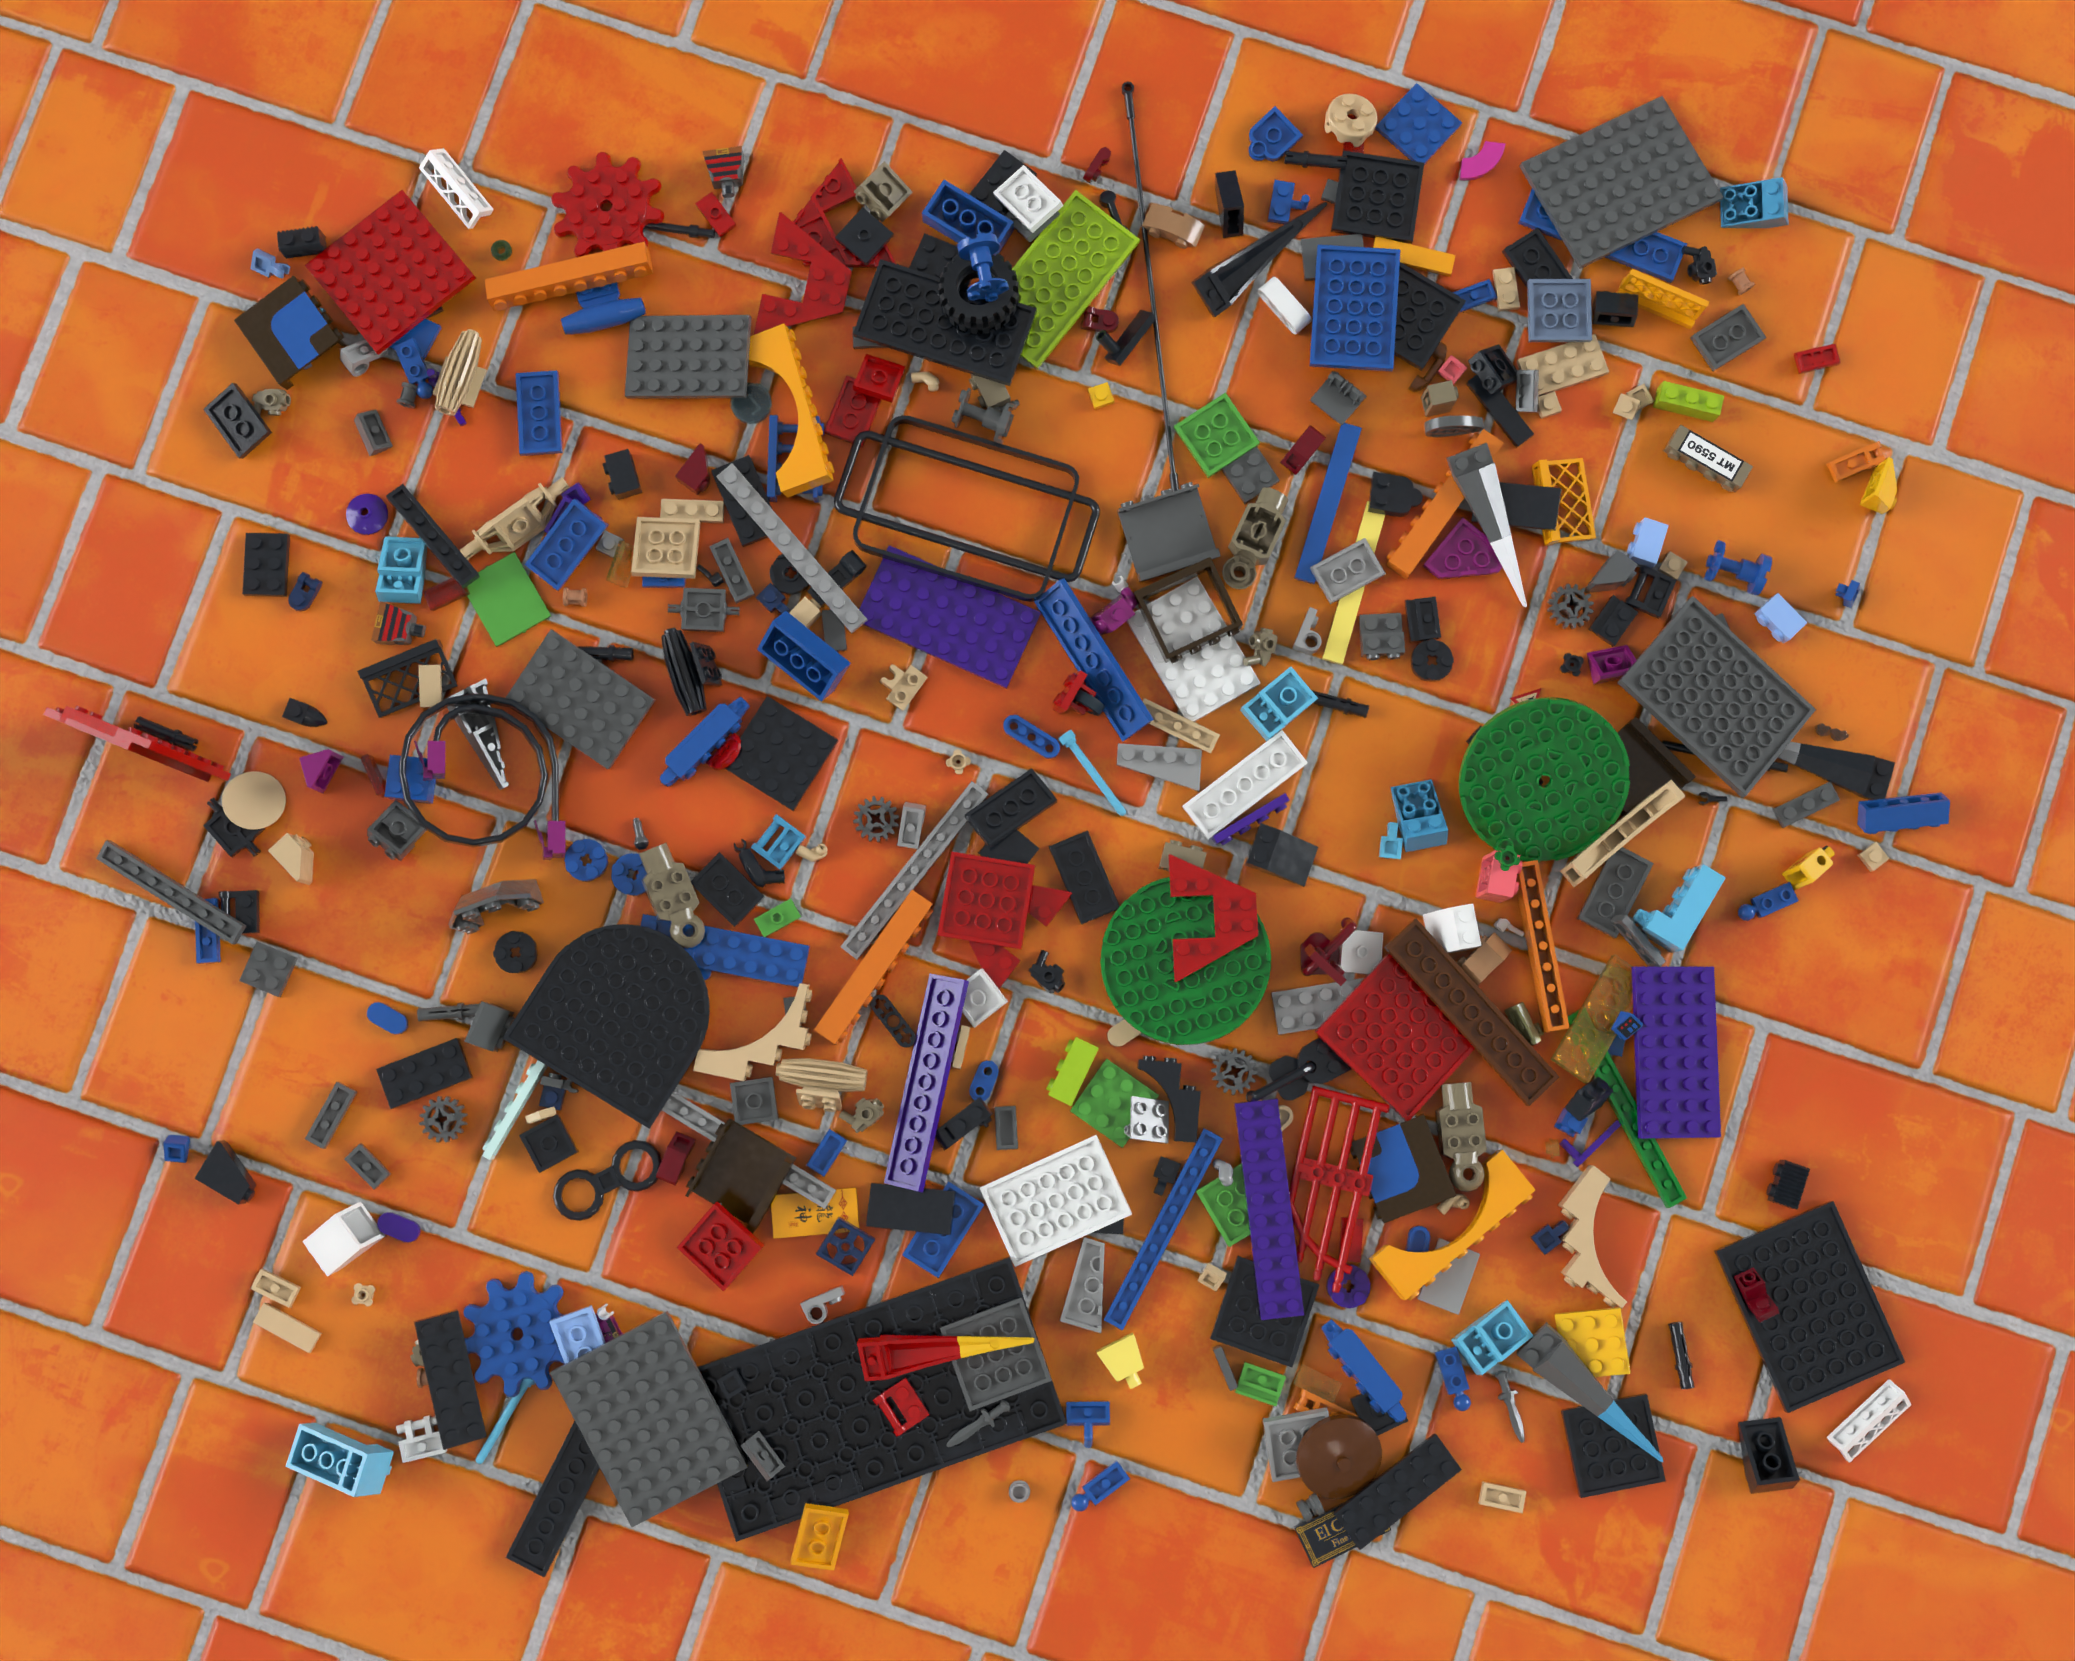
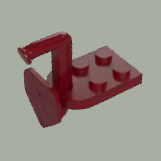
M1346 917L1341 921L1343 929L1331 941L1324 934L1315 932L1301 944V972L1304 976L1328 974L1340 986L1347 981L1343 976L1345 971L1338 965L1339 947L1357 929V925L1352 919Z

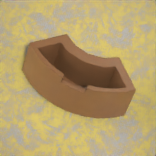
M1151 204L1142 225L1149 231V235L1155 238L1162 237L1168 239L1183 249L1197 246L1205 227L1202 222L1187 213L1184 216L1174 213L1171 207Z
M1495 932L1489 937L1484 935L1480 939L1481 946L1477 947L1467 958L1462 956L1456 962L1476 985H1479L1512 951Z

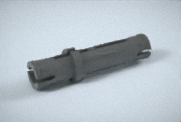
M458 1003L455 1006L418 1008V1021L451 1018L464 1020L465 1017H475L480 1003L468 1005Z

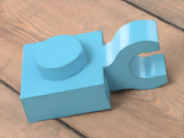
M1388 823L1387 836H1381L1379 857L1401 859L1403 838H1397L1398 823Z

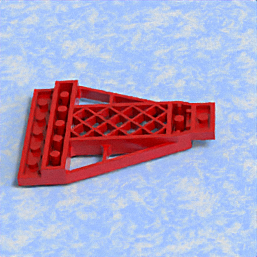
M77 705L75 709L66 706L65 709L57 707L56 710L47 707L43 714L206 782H209L211 775L226 781L231 776V773L223 770L225 766L149 734H142L141 731L129 727L128 730L107 723L101 720L103 716L91 711L88 715L89 710Z

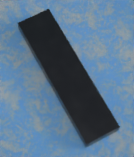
M1478 375L1467 381V386L1516 448L1534 435L1501 391L1490 394L1482 386V381Z

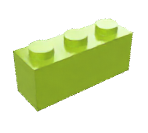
M1663 381L1657 388L1653 408L1714 422L1720 416L1724 395Z
M1075 1037L1074 1041L1070 1039L1065 1048L1068 1054L1065 1060L1060 1059L1055 1069L1059 1073L1056 1079L1051 1078L1046 1090L1050 1091L1048 1095L1072 1106L1099 1048Z

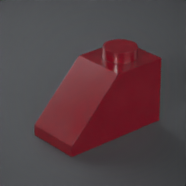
M701 443L675 475L678 482L697 495L701 491L704 492L710 484L707 453L704 445Z

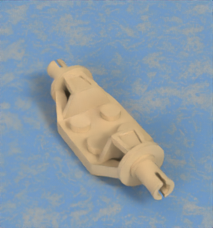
M563 477L548 488L543 487L539 483L538 488L524 495L525 497L491 521H487L477 531L475 529L472 530L475 539L459 550L467 560L482 549L486 550L489 555L492 552L515 551L546 528L554 508L558 507L554 502L555 498L569 489V485ZM546 498L548 502L543 511L540 512L536 506ZM495 535L501 540L490 544L486 542V540Z

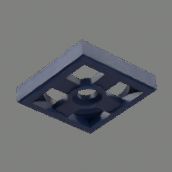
M838 1217L817 1250L816 1255L853 1276L874 1243L875 1238ZM841 1228L850 1230L847 1237L843 1239L834 1235V1232ZM857 1236L863 1238V1252L854 1247L853 1242ZM828 1242L837 1247V1253L834 1258L828 1252ZM843 1243H848L850 1245L849 1250L844 1251L841 1248V1245ZM848 1255L858 1259L849 1264L841 1263L844 1257Z

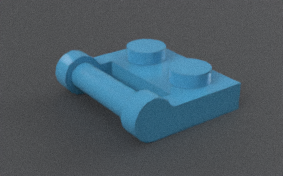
M776 814L773 817L774 821L758 842L753 843L750 848L781 870L806 836ZM781 825L785 829L766 852L763 847Z

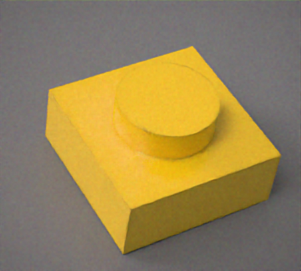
M1108 382L1088 388V393L1095 410L1114 403Z

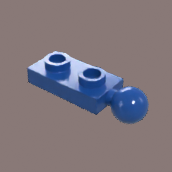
M411 338L395 345L394 348L409 383L418 384L416 392L420 398H430L433 394V387L425 382V380L429 379L427 375L428 368L416 340Z
M1787 882L1751 898L1752 905H1741L1738 909V916L1744 921L1753 919L1755 913L1758 918H1762L1799 900L1791 883Z
M1454 1346L1435 1352L1447 1394L1455 1393L1453 1404L1457 1410H1468L1471 1400L1463 1391L1470 1388L1457 1347Z
M1116 1460L1082 1486L1086 1493L1076 1494L1072 1498L1071 1505L1073 1509L1078 1512L1086 1510L1090 1500L1096 1506L1130 1480V1477Z

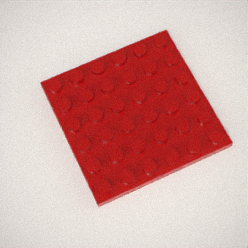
M403 190L399 191L305 264L310 273L378 355L476 279Z
M1389 953L1315 1031L1405 1121L1410 1120L1475 1049Z

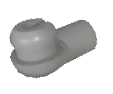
M1215 1159L1212 1165L1213 1168L1219 1170V1180L1224 1186H1230L1233 1183L1232 1166L1223 1160Z

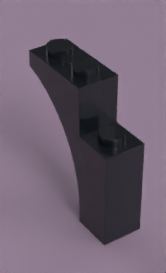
M1143 1056V1060L1138 1059L1137 1068L1153 1077L1163 1088L1170 1101L1174 1115V1141L1196 1143L1201 1091H1196V1086L1183 1085V1089H1179L1182 1063H1177L1175 1058H1164V1062L1155 1061L1156 1057Z

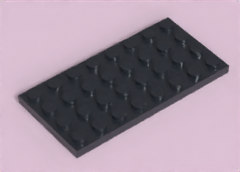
M880 259L855 326L854 337L1011 386L1037 313V308L1018 303L1014 315H1010V321L1007 324L1001 323L1000 329L996 331L994 328L989 329V333L983 334V331L972 334L970 329L964 332L959 329V324L954 326L950 323V318H947L943 313L939 296V277ZM963 285L959 291L960 297L970 304L983 305L989 303L986 299L969 300L967 295L968 286Z

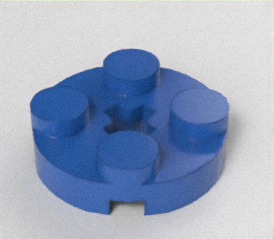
M591 839L576 840L565 854L566 870L571 876L580 881L589 882L600 877L608 866V856L605 849L600 843ZM589 854L592 862L583 866L581 858Z
M629 853L621 856L611 869V878L614 886L626 895L638 896L645 893L646 891L641 880L647 873L639 854ZM629 870H638L639 874L636 875V880L628 878Z

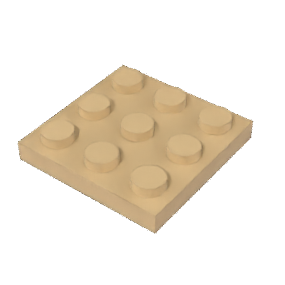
M637 517L631 570L632 576L695 579L700 519Z

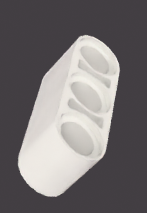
M1273 276L1257 290L1261 299L1293 334L1296 335L1312 322L1309 313L1278 278Z

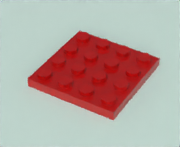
M951 851L937 936L1022 950L1036 865Z

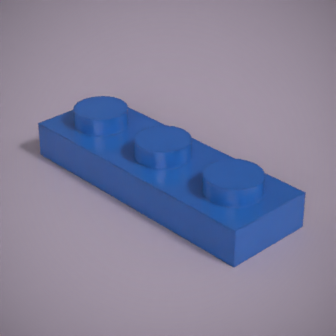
M217 898L205 899L219 908V900ZM195 921L196 963L221 962L220 936Z

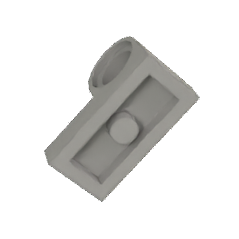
M362 340L340 350V361L353 376L357 377L367 371L369 362L388 355V348L378 355L366 340Z
M1312 607L1308 609L1292 649L1310 655L1317 652L1321 646L1322 640L1320 635L1310 630V628H1315L1319 619L1316 616L1317 609ZM1313 639L1316 646L1308 647L1305 640Z
M910 802L904 803L897 846L913 849L919 848L926 805Z
M841 1285L800 1303L808 1321L812 1324L823 1322L828 1314L826 1302L829 1301L830 1305L841 1301V1296L845 1294V1291ZM819 1307L823 1313L822 1317L814 1318L811 1314L812 1308Z

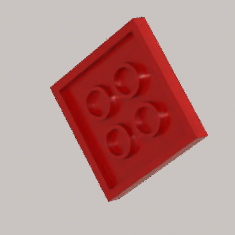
M717 1201L676 1248L724 1292L765 1245Z

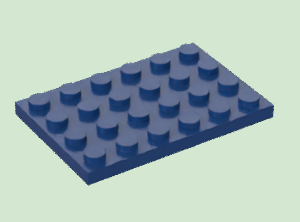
M1317 245L1310 367L1393 371L1400 249Z

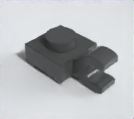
M549 1073V1076H542L540 1083L542 1085L566 1089L571 1093L579 1092L578 1089L572 1088L573 1081L561 1079L562 1075Z

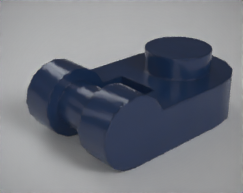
M302 572L289 595L288 601L290 606L299 612L307 610L317 596L323 582L318 579H312L309 574ZM306 585L310 587L308 593L303 590Z

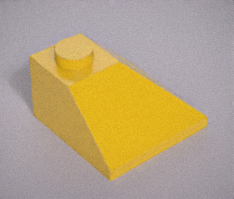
M1888 457L1874 467L1862 497L1861 506L1880 514H1884L1894 508L1897 502V498H1895L1897 485L1893 458Z

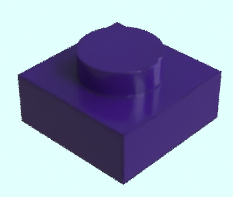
M580 482L561 494L562 497L567 495L572 499L576 498L583 505L591 500Z

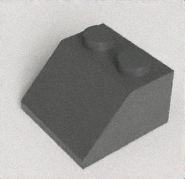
M1617 550L1606 560L1585 587V593L1616 590L1620 585L1624 587L1636 575L1634 570L1638 564Z
M481 1001L464 1042L498 1052L506 1042L503 1037L507 1029L515 1020L513 1017L514 1012L495 1004Z

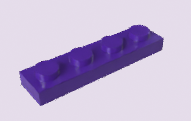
M1284 793L1212 837L1215 845L1221 843L1223 846L1233 840L1232 835L1238 832L1242 835L1251 829L1249 825L1256 821L1260 824L1267 820L1269 813L1275 811L1277 814L1287 808L1286 803L1289 802L1288 796Z

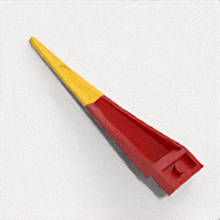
M880 1335V1337L859 1338L857 1347L865 1381L891 1379L960 1358L1031 1344L1035 1338Z

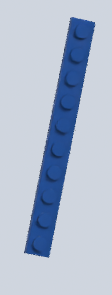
M1203 1128L1103 1319L1104 1321L1121 1330L1124 1329L1223 1138Z

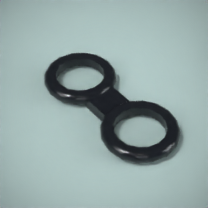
M633 1140L624 1143L617 1149L612 1157L611 1167L595 1175L588 1170L580 1169L565 1173L559 1178L554 1187L553 1199L555 1207L566 1218L582 1221L595 1215L603 1204L604 1194L619 1186L629 1191H642L650 1188L658 1180L656 1174L661 1164L659 1152L646 1141ZM642 1149L652 1158V1173L643 1182H631L621 1172V1159L629 1150ZM572 1179H585L594 1187L595 1199L591 1207L586 1211L575 1212L564 1204L562 1197L563 1189Z

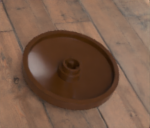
M1346 1414L1329 1416L1314 1424L1301 1439L1296 1455L1297 1470L1305 1485L1318 1496L1328 1499L1351 1497L1369 1485L1375 1478L1382 1461V1447L1377 1434L1364 1420Z

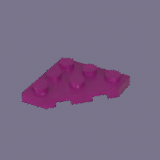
M1463 517L1423 565L1425 569L1438 579L1497 574L1502 569V565L1486 535Z

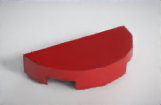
M733 733L706 764L716 770L724 769L732 764L741 749L739 736Z

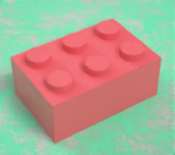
M1495 850L1483 856L1475 898L1501 903L1513 898V895L1517 894L1519 883L1516 882L1517 874L1521 873L1522 861L1518 865L1511 866L1508 871H1503L1500 868L1501 864L1494 858L1495 853L1498 852Z

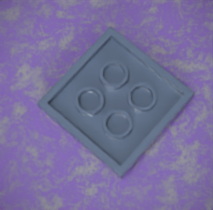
M1529 279L1527 281L1529 342L1592 341L1591 279Z

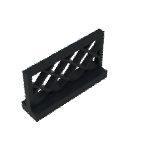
M434 639L357 671L360 679L365 684L379 718L420 702V697L414 699L415 694L420 696V693L417 692L419 676L409 673L411 664L415 662L429 665L428 662L432 655L439 653L442 660L440 664L441 672L448 675L452 683L444 687L442 686V692L458 686L442 649L443 646L440 639ZM395 670L404 673L400 685L389 680L391 673ZM407 675L418 679L414 690L403 686ZM376 678L383 680L384 684L381 691L373 690L369 681ZM387 683L398 687L394 698L383 694ZM401 689L412 692L408 702L404 703L397 700ZM382 696L393 701L390 709L383 712L379 706Z

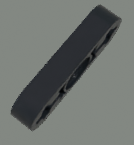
M884 995L874 996L871 1001V1008L897 1043L904 1048L913 1046L916 1035L891 1001ZM877 999L881 1001L885 999L886 1003L884 1006L886 1009L889 1010L890 1007L893 1009L884 1018L881 1017V1014H884L883 1010L875 1008ZM896 1015L899 1017L900 1022L897 1027H890L888 1025L887 1019L889 1016ZM903 1024L906 1028L902 1030L906 1034L911 1033L912 1035L909 1044L901 1042L903 1037L900 1032L897 1035L894 1034V1031L899 1030Z

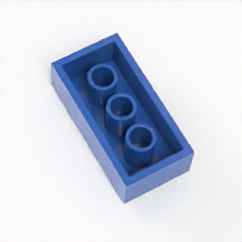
M946 180L942 181L922 212V220L925 224L957 243L969 236L970 240L977 238L976 234L980 233L995 234L1000 245V249L993 254L995 256L1000 253L1014 231V222Z
M787 611L772 621L757 648L759 652L821 702L835 691L851 664Z

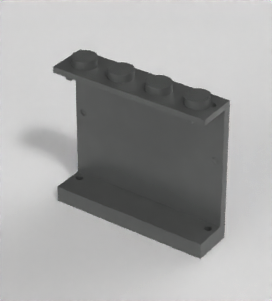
M1192 482L1181 485L1180 490L1173 492V489L1170 488L1161 491V496L1154 498L1153 494L1141 498V502L1135 504L1133 501L1122 503V508L1117 510L1139 582L1189 567L1209 557L1215 559L1221 556L1219 548L1216 549L1198 492L1199 484L1193 485Z

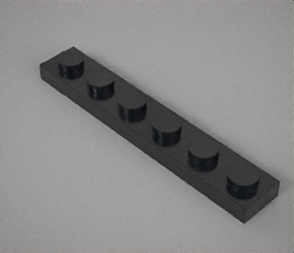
M403 484L386 495L388 501L462 589L480 577L479 573Z

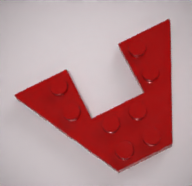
M840 158L838 164L825 177V181L815 190L809 202L799 211L796 219L792 222L846 267L877 268L880 259L896 264L887 245L866 266L836 240V235L825 213L856 199V194L853 191L857 188L842 158ZM802 261L805 267H810L811 263Z
M779 212L771 254L811 263L803 303L762 294L754 335L781 324L792 327L808 321L844 313L852 271L782 212Z
M1169 854L1170 897L1213 896L1215 937L1173 939L1174 982L1176 983L1258 936L1257 901L1255 892Z
M1032 885L1028 913L1047 927L1073 893ZM969 941L981 968L985 970L994 984L1000 989L1021 960L1003 946Z

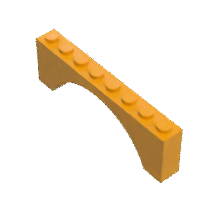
M781 324L750 336L749 365L767 369L782 377L790 387L798 409L797 437L790 455L776 472L781 492L786 497H791L834 481L832 476L834 468L827 459L826 454H829L826 443L821 438V435H823L822 427L816 421L818 413L815 405L810 400L812 392L805 382L807 378L806 371L800 365L799 360L802 357L799 349L794 344V341H796L795 333L785 324Z
M1503 1149L1497 1150L1481 1163L1484 1169L1482 1201L1475 1218L1459 1237L1443 1247L1426 1252H1409L1390 1245H1384L1368 1258L1401 1300H1412L1420 1293L1418 1289L1423 1285L1427 1287L1436 1279L1434 1276L1440 1271L1443 1273L1452 1266L1451 1261L1456 1257L1458 1259L1462 1258L1467 1254V1248L1470 1245L1480 1243L1484 1239L1483 1234L1488 1230L1490 1232L1495 1230L1500 1225L1499 1221L1503 1217H1510L1517 1211L1515 1209L1516 1206L1520 1203H1527L1533 1197L1531 1194L1535 1191L1534 1187Z

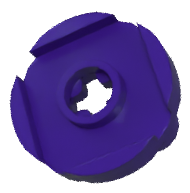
M1348 1264L1353 1266L1351 1275L1344 1273L1339 1293L1332 1291L1336 1269L1328 1276L1326 1288L1332 1301L1344 1308H1355L1365 1303L1369 1296L1370 1281L1366 1272L1355 1265ZM1347 1280H1351V1284L1354 1285V1289H1351L1350 1292L1343 1288V1284H1346Z

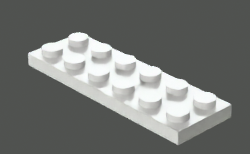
M1281 730L1182 807L1208 840L1303 768L1308 762L1284 731Z

